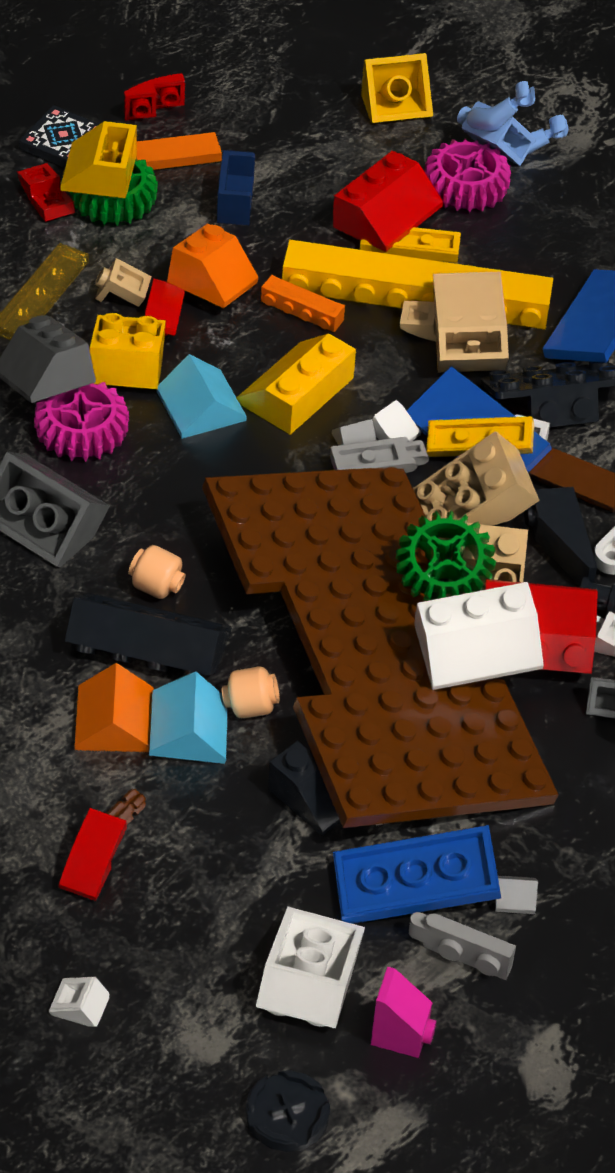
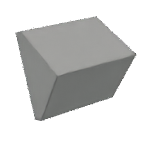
M372 419L332 430V435L338 446L376 440Z
M498 876L501 899H495V912L535 914L538 880L528 877Z

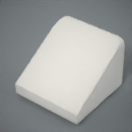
M397 400L373 417L375 435L379 440L407 437L409 441H413L421 435L420 429Z
M96 977L63 978L49 1013L52 1016L96 1027L108 1002L109 992Z

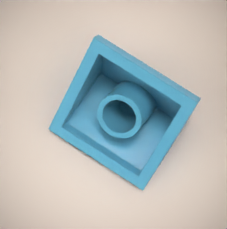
M190 354L156 389L182 439L241 423L247 419L222 371Z
M196 671L154 689L151 698L149 756L225 764L227 708L224 706L222 693Z

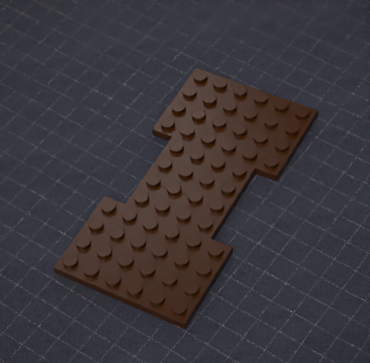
M394 467L205 478L202 489L245 593L281 592L324 695L297 697L293 708L343 828L553 805L559 794L503 678L482 680L432 690L414 625L417 603L423 602L424 594L421 593L413 598L411 595L412 586L403 587L401 580L404 575L398 574L396 571L397 563L400 562L396 559V550L402 548L399 545L400 537L402 535L408 536L407 527L410 524L419 527V518L422 515L426 517L404 469ZM419 549L415 557L419 567L425 573L430 561L425 557V552Z

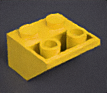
M104 121L72 142L61 182V191L126 198L137 156V125Z
M117 313L98 315L90 344V355L96 378L94 384L105 382L106 385L158 389L166 320H157L152 316H142L139 318L123 317Z

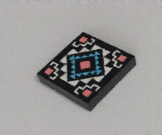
M53 105L19 140V149L65 168L72 142L99 124Z

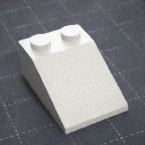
M287 906L265 964L256 1007L265 1009L277 1016L287 1015L306 1020L314 1026H328L336 1029L365 927Z

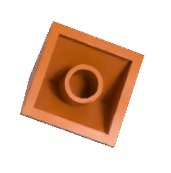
M118 663L111 665L78 685L75 750L149 752L151 698L154 687Z

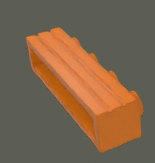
M271 275L261 287V302L280 309L287 314L299 317L304 321L318 325L323 329L335 332L344 321L345 305L274 275Z

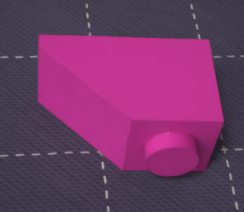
M388 966L376 999L371 1045L419 1058L423 1043L431 1044L437 1020L430 1019L432 1001L399 971Z

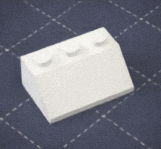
M528 582L417 603L414 625L432 690L543 669L538 615Z

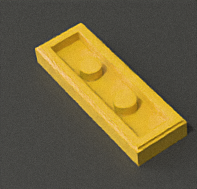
M413 227L408 235L399 242H396L387 252L372 246L364 239H361L360 250L458 263L461 233Z
M532 416L429 420L426 452L428 457L460 456L496 431L514 445L520 454L533 453L534 420Z

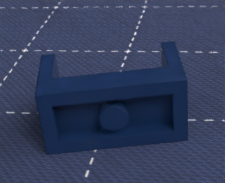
M223 150L218 188L217 223L250 224L255 153Z

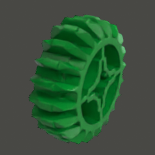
M136 157L126 198L70 192V196L74 201L75 209L81 212L82 217L89 216L91 222L101 220L104 225L108 222H115L117 226L122 221L131 224L133 218L142 220L144 213H150L151 207L155 205V200L157 199L158 182L156 181L153 167L147 166L146 160H137Z
M450 510L446 518L441 519L440 514L435 511L432 514V521H429L422 515L418 520L419 527L413 524L407 527L408 536L402 535L400 537L399 545L402 548L396 550V559L400 561L397 563L396 571L398 574L404 575L401 580L403 587L412 586L411 595L413 598L423 593L424 602L485 590L484 584L486 579L492 580L493 574L490 571L494 570L496 566V560L491 558L495 554L494 545L487 544L490 539L488 532L479 533L481 526L479 521L469 526L467 525L468 516L466 514L461 516L460 520H455L454 513ZM439 538H451V540H441ZM466 547H468L475 559L476 565L472 571L466 567L467 562L462 558ZM419 549L425 552V557L430 561L425 573L416 561L415 555ZM446 578L451 579L452 582H443L439 580Z

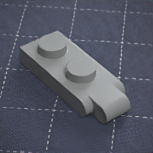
M407 437L330 447V459L334 470L394 467L404 469L405 473L414 471L417 466L424 465L429 461L424 442L421 440L409 441Z
M415 912L411 915L409 935L423 942L425 948L439 953L448 960L459 961L477 968L485 975L497 976L504 980L507 979L512 969L516 945L438 914L426 915L421 912Z

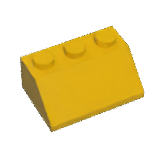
M329 333L302 341L236 398L241 406L291 435L354 378L356 349Z

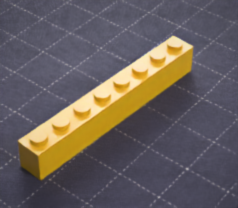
M289 240L282 273V280L323 297L403 309L404 301L434 302L433 274L501 271L507 324L546 329L553 284L552 277Z

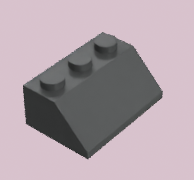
M36 316L31 318L28 324L19 326L0 357V379L31 403L96 382L88 343L51 316Z
M6 452L0 464V531L53 565L62 567L94 538L110 505L25 454Z

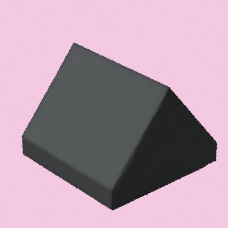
M591 676L586 714L615 718L614 679Z

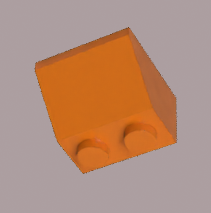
M207 223L173 247L167 282L225 308L256 285L259 277L237 237L224 231L220 226Z

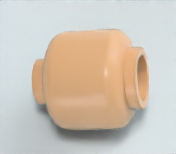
M151 545L145 550L139 549L128 571V574L132 576V584L135 588L158 599H164L170 592L177 593L186 577V574L181 572V558L156 545Z
M264 667L232 671L228 678V685L222 686L224 706L226 708L232 707L236 717L241 719L270 714L273 711L274 704H279L280 702L279 687L275 674H269Z

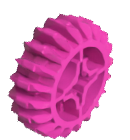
M464 138L463 142H457L452 139L450 145L441 143L439 149L432 150V154L425 163L424 172L443 199L444 207L454 206L456 211L463 208L467 209L470 213L472 209L477 208L483 212L485 206L494 208L496 202H502L510 186L511 170L510 165L507 163V157L500 155L499 149H491L488 143L484 145L479 144L478 139L475 142H468L466 138Z
M105 382L98 385L92 383L40 400L35 407L34 428H36L39 442L44 443L47 451L55 450L58 458L65 454L68 455L71 462L76 457H83L86 462L89 456H95L100 460L103 452L112 454L115 446H121L123 437H126L128 432L129 411H127L124 397L118 396L116 388L108 389Z

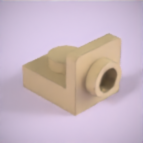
M116 258L109 269L103 267L95 281V285L99 287L95 299L102 302L106 295L111 292L139 307L146 297L152 276Z

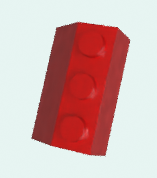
M391 151L334 195L333 228L359 240L364 239L372 246L387 252L396 242H399L408 235L413 227H418L443 207V199L419 162L401 153Z
M486 579L485 590L522 582ZM528 583L538 615L543 669L592 674L596 640L598 590Z

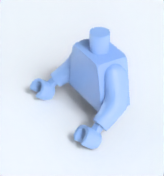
M522 81L515 85L516 97L512 99L508 97L493 107L478 101L474 104L473 108L463 107L457 116V122L462 125V130L473 140L476 141L478 139L479 144L482 145L488 143L491 149H499L500 155L506 156L509 161L521 166L528 154L550 143V138H563L568 134L569 130L567 120L563 115H556L549 119L550 129L544 131L542 128L531 133L513 117L518 111V106L528 107L535 102V88H529L527 81Z

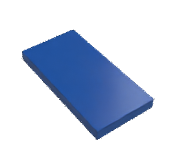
M593 270L544 345L543 353L545 358L607 363L615 350V270Z
M452 366L407 410V413L417 427L426 436H428L429 420L516 417ZM535 431L533 453L520 454L528 473L552 450L550 443Z
M489 825L333 852L342 921L351 924L501 899Z

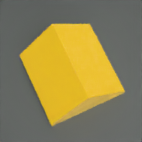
M426 53L364 60L361 96L371 123L433 117Z

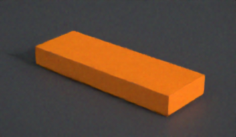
M211 132L137 141L136 157L137 160H146L147 166L153 167V170L221 162L222 152L216 133Z

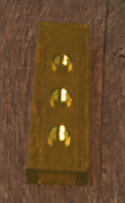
M59 243L0 313V336L11 340L19 326L28 324L29 320L33 317L46 315L89 263V254Z

